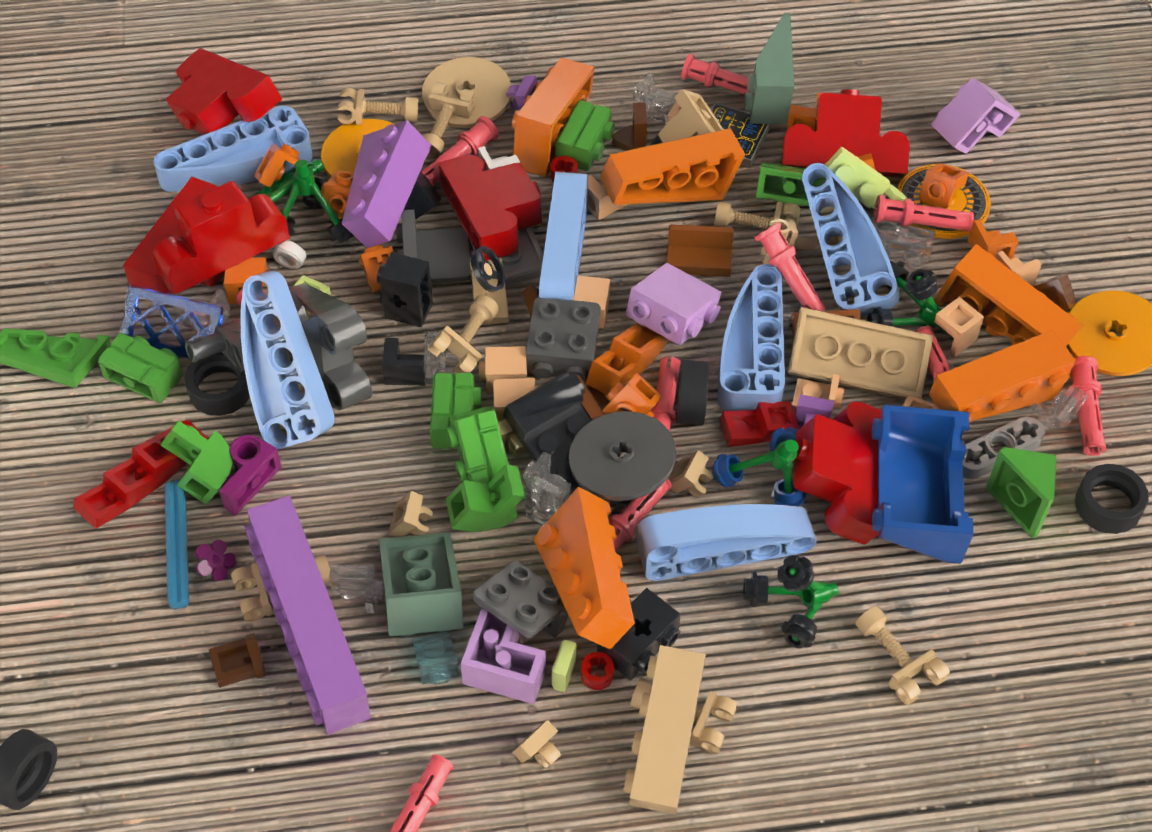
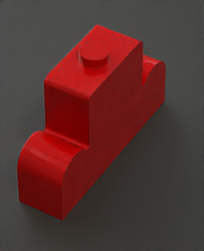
M202 48L196 50L177 68L176 74L182 85L166 98V102L183 127L187 130L193 129L204 135L226 127L238 115L244 122L256 121L282 100L269 75Z
M843 89L840 94L824 92L820 94L817 100L815 130L813 131L812 128L805 124H795L786 132L782 143L781 165L805 169L814 163L825 165L840 147H844L856 157L871 153L875 170L884 177L903 178L908 174L910 143L905 134L896 130L889 131L882 137L880 136L881 97L859 95V91L853 89Z
M465 155L438 162L441 188L475 249L486 246L498 258L510 255L519 246L518 230L542 223L539 186L536 181H531L521 163H512L485 171L484 161L474 155ZM483 253L485 260H491L485 253Z
M191 176L123 264L129 286L157 296L171 293L158 274L153 257L155 246L167 237L181 236L175 213L177 206L218 186ZM225 271L200 283L213 287Z
M230 181L177 206L175 213L181 236H170L160 241L155 246L153 257L158 274L172 294L176 295L290 239L287 220L269 196L258 194L248 200L234 181Z
M855 401L851 402L833 419L816 414L796 432L795 441L798 443L797 456L794 459L793 485L797 490L831 502V505L828 506L824 514L828 528L838 536L865 545L878 536V531L872 530L874 508L878 509V440L872 439V425L874 418L880 419L882 410L863 402Z

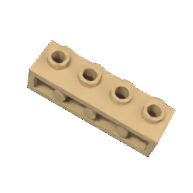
M660 645L658 657L650 656L646 678L653 680L650 694L643 693L639 716L646 718L643 732L635 731L631 754L638 755L636 769H628L624 785V793L630 794V805L675 815L677 813L706 654Z

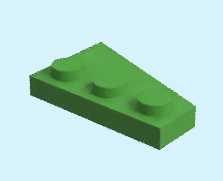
M4 328L0 332V363L77 388L99 361L102 353L107 347L111 346L110 336L97 335L96 339L80 338L79 333H66L65 337L47 336L45 331Z

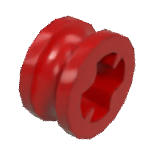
M569 156L555 158L551 162L552 182L554 183L555 172L578 173L577 161Z
M603 652L588 654L581 663V680L584 685L592 690L608 688L614 679L615 668L612 658ZM597 665V669H599L600 666H603L604 675L598 677V673H596L595 676H592L591 667Z

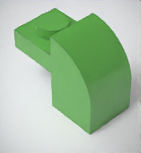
M178 420L161 443V446L189 464L177 486L207 505L219 491L231 471L232 457L230 447L217 431H214L206 439L195 428L185 425Z
M505 465L488 484L463 480L446 498L451 528L468 532H482L502 528L518 518L516 505L525 497L524 486L521 482L518 467Z

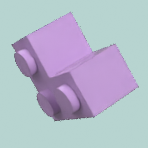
M972 77L969 82L964 83L959 88L954 99L938 112L931 126L954 148L967 154L987 131L1001 137L1021 114L997 91Z
M482 607L461 661L462 682L464 685L535 704L546 673V651L518 644L520 633Z

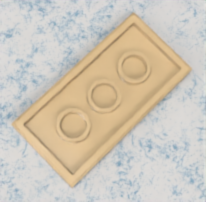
M801 307L787 374L831 383L833 374L840 375L838 383L840 386L905 400L908 395L922 399L933 335Z

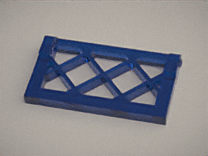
M129 285L120 333L133 338L135 336V324L140 321L150 338H143L152 347L159 350L167 348L177 356L189 358L185 349V342L214 333L215 327L222 324L224 307ZM139 298L153 301L154 306L142 314L138 308ZM167 304L183 308L186 313L173 321L163 305ZM158 309L167 326L155 334L145 317ZM194 312L210 315L209 326L204 329ZM189 317L199 333L186 341L176 327V324ZM171 329L180 346L161 342L158 337Z

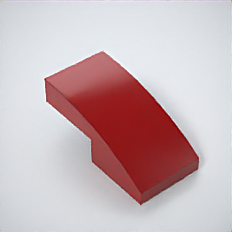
M790 401L776 403L759 402L755 410L723 411L719 418L728 447L772 441L771 435L778 428L787 429L792 427L799 430Z

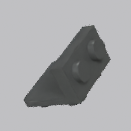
M403 210L402 224H397L396 226L397 243H403V248L397 249V254L428 261L431 283L469 280L471 278L469 242L464 228L416 231L414 210Z
M536 298L533 305L526 349L527 374H532L539 378H550L567 372L571 377L579 375L582 381L587 380L592 362L595 360L601 313L600 305L595 302Z
M516 560L478 587L473 594L474 602L525 637H533L539 631L544 630L555 638L563 632L568 618V613L556 587Z

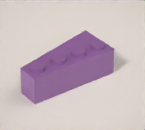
M408 120L395 125L390 124L383 129L363 135L342 224L367 248L390 242L431 148V144Z

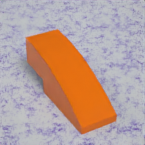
M636 323L613 338L610 350L593 360L586 384L605 395L618 382L624 386L636 373L641 375L649 367L669 340L655 331Z

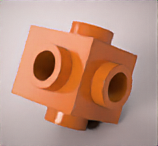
M337 170L327 182L323 183L321 188L322 195L339 219L344 216L354 176L352 172Z
M636 373L624 386L618 382L605 396L610 402L602 412L610 414L629 411L653 417L655 414L650 410L656 405L662 395Z

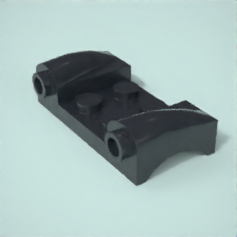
M567 372L560 374L506 405L503 414L504 419H506L562 503L578 487L582 488L572 475L569 451L577 433L591 422V419L581 406L583 402L582 394L585 393L584 386L577 376L573 375L571 377ZM603 499L609 502L610 508L622 502Z

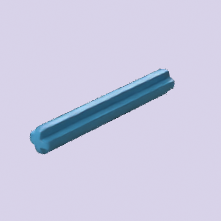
M179 480L175 482L169 481L165 485L167 599L172 609L186 608L189 604L186 492L177 486Z

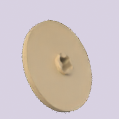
M461 57L442 63L430 72L422 88L424 107L435 120H437L440 111L430 109L428 99L435 82L448 84L445 89L449 91L448 97L460 100L464 89L476 91L473 97L477 98L474 109L471 111L470 118L456 115L451 116L447 126L454 128H472L477 124L476 121L480 116H486L491 121H494L505 112L511 101V97L506 96L511 86L506 72L497 64L477 57Z

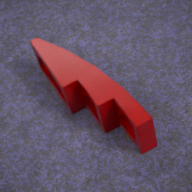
M188 419L182 421L183 424L195 428L204 438H209ZM173 427L133 447L131 459L104 472L103 483L73 499V509L97 529L127 511L180 471L188 463L161 446V443Z

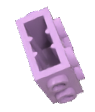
M665 263L631 288L625 315L637 321L640 325L664 336L667 340L681 345L691 336L696 337L701 328L707 323L711 324L716 320L720 312L718 302L721 291L669 263Z

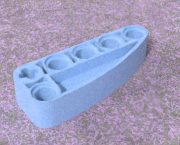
M278 106L272 108L256 121L244 122L241 120L158 153L154 157L153 162L160 187L168 192H180L191 176L218 187L230 181H234L237 185L258 181L254 175L272 143L279 147L283 143L291 146L300 152L298 157L301 160L308 162L312 160L313 154L309 132L296 111L289 106ZM285 160L283 164L285 165L284 173L295 165Z
M821 163L809 165L803 172L802 181L834 298L839 309H860V317L873 313V310L877 307L882 309L894 307L899 301L900 290L888 255L869 216L843 181L826 165ZM816 179H826L823 185L819 187L812 186ZM834 207V211L830 215H819L823 208ZM833 236L843 237L842 241L837 245L831 246L827 244ZM840 266H851L847 274L841 276L835 274ZM883 285L892 287L890 293L885 296L875 294L876 290ZM855 296V303L848 305V297Z
M555 172L540 276L539 298L574 300L587 216L588 174Z
M762 264L753 270L744 283L728 319L723 340L717 396L718 405L725 411L755 410L759 402H782L785 385L782 275L779 269L773 267V265Z
M273 270L249 277L243 285L241 303V343L247 386L264 442H268L277 449H283L312 440L330 430L334 425L335 417L286 280L279 272ZM262 281L268 287V296L262 290ZM274 315L280 320V329L274 323ZM286 348L292 353V362L286 356ZM298 382L304 386L305 395L298 389ZM280 424L285 427L287 436L282 433Z
M775 504L723 505L655 514L646 517L639 523L637 547L646 578L652 581L796 555L812 549L817 543L806 509L797 506Z

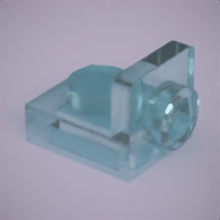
M449 631L413 639L422 685L429 683L440 685L449 682L452 678L459 677L456 654H454Z

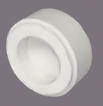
M288 240L276 245L272 251L274 259L280 265L289 269L301 268L307 257L303 248Z

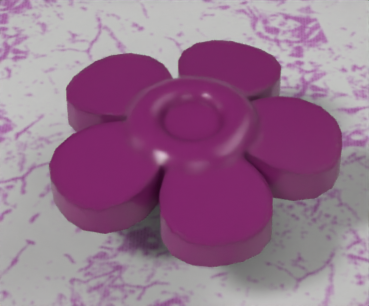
M215 540L211 543V547L208 544L198 546L195 552L196 556L203 560L196 565L199 575L205 577L211 573L215 581H222L227 578L228 571L226 568L234 567L236 558L233 553L224 554L227 550V545L224 541Z

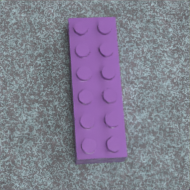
M290 495L248 509L247 513L250 524L244 525L249 540L248 543L255 562L257 561L265 590L269 593L278 625H281L285 644L296 666V673L302 690L306 692L308 705L316 726L323 723L327 735L371 719L365 687Z

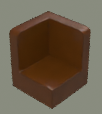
M1067 273L1032 285L1064 311L1071 309L1077 303Z

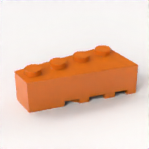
M561 57L554 67L548 69L545 79L538 82L534 93L531 96H527L521 110H517L514 113L512 119V128L515 129L513 155L518 157L525 171L547 177L550 171V157L555 159L556 140L577 101L583 100L587 102L592 92L594 66Z
M729 128L610 154L600 179L613 205L723 200L744 159L745 153L733 131Z
M977 244L955 266L934 298L935 303L941 307L946 303L949 305L958 297L962 298L984 316L982 323L986 325L985 331L995 337L997 335H1005L1011 339L1012 345L1054 330L1063 344L1067 346L1083 327V324L1077 321L1070 313L1065 312L1048 299L1045 294L1035 289L1016 272L1010 270L994 258L991 253L985 251Z
M1050 330L936 375L929 395L939 410L969 412L970 423L974 420L1057 399L1064 383L1070 378L1069 374L1076 360L1054 330Z
M578 487L547 523L539 529L533 540L577 634L611 649L635 624L627 584L622 582L620 578V569L623 567L621 556L616 554L613 541L617 537L614 526L610 525L608 521V515L611 513L610 504Z

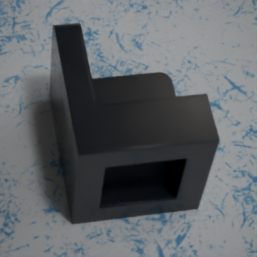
M422 171L418 175L404 210H414L415 220L435 207L441 200L440 195Z
M385 338L382 361L385 385L425 386L427 356L400 354L399 339Z

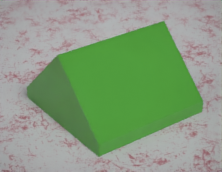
M1004 447L999 450L985 488L1032 538L1038 536L1054 500L1056 455Z

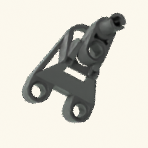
M306 283L289 288L330 403L337 410H342L370 399L372 387L369 378L364 370L354 361L353 347L365 343L367 340L366 328L360 315L349 304ZM305 309L313 316V318L309 319ZM274 315V323L280 329V320ZM241 320L222 324L215 327L214 333L185 342L187 355L193 363L222 352L239 371H245L241 343ZM286 348V356L292 362V353Z

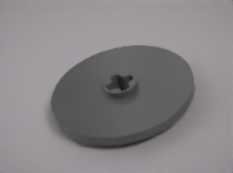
M629 411L614 412L592 420L577 433L569 451L570 469L576 482L593 495L613 501L636 499L653 492L668 479L676 462L675 443L669 430L660 421L651 416ZM622 452H626L623 458H617L621 456Z

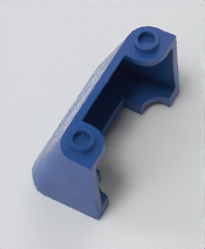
M883 405L880 419L874 418L872 425V439L878 440V509L874 508L872 530L878 531L879 538L946 563L961 564L973 537V518H969V512L964 510L963 459L966 454V445H964L962 436L964 430L968 431L969 412Z

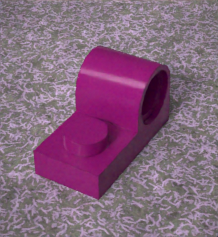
M243 435L232 442L230 453L236 473L230 475L219 490L224 508L235 516L282 468L277 448L253 435Z

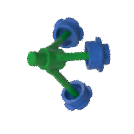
M792 427L776 429L772 433V441L769 443L771 452L741 462L737 456L732 454L728 456L726 454L718 455L717 460L714 461L712 466V475L715 481L724 487H733L736 482L742 480L743 469L771 462L775 468L784 472V479L775 483L774 490L771 493L774 503L776 505L800 506L806 498V493L794 487L792 478L793 461L797 456L798 443L795 441L798 430Z

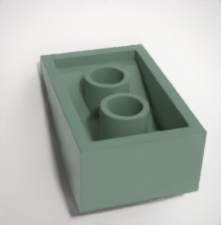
M791 13L783 14L756 60L754 74H748V92L745 93L744 109L745 111H750V123L787 124L794 91Z
M450 532L379 539L389 636H411L417 633L448 632L454 629H463L461 587Z

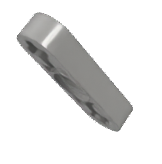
M1021 417L965 444L966 454L963 459V477L977 479L992 471L998 453L990 446L993 442H1001L1009 448L1028 451L1036 450L1040 446L1045 434L1043 424L1033 417ZM1022 431L1026 433L1025 435L1020 437ZM966 458L970 461H974L979 458L977 465H975V463L973 462H965Z

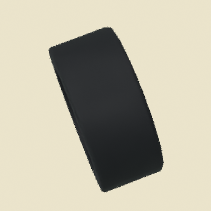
M222 352L198 360L195 363L191 362L187 367L184 377L190 401L197 410L207 415H227L242 408L250 399L245 371H239ZM221 371L231 372L239 378V381L233 388L223 393L210 394L199 389V384L204 378L213 373Z
M681 360L677 397V424L704 425L709 378V362Z
M1109 463L1095 466L1086 472L1075 495V507L1080 517L1090 527L1112 534L1127 532L1136 526L1149 502L1148 489L1143 479L1133 470L1122 465ZM1105 485L1121 490L1129 497L1132 503L1131 509L1124 512H1115L1101 507L1091 494L1093 487Z
M21 729L13 733L0 746V804L12 810H20L31 804L40 795L54 772L56 765L57 747L54 742L31 730Z

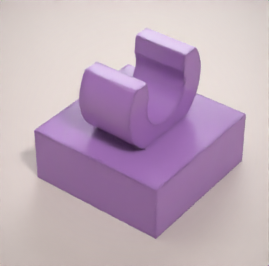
M524 76L520 85L514 84L509 87L506 96L515 97L511 104L512 109L521 110L527 96H531L534 93L538 84L536 76Z
M800 394L796 411L798 425H805L816 414L831 419L834 401Z

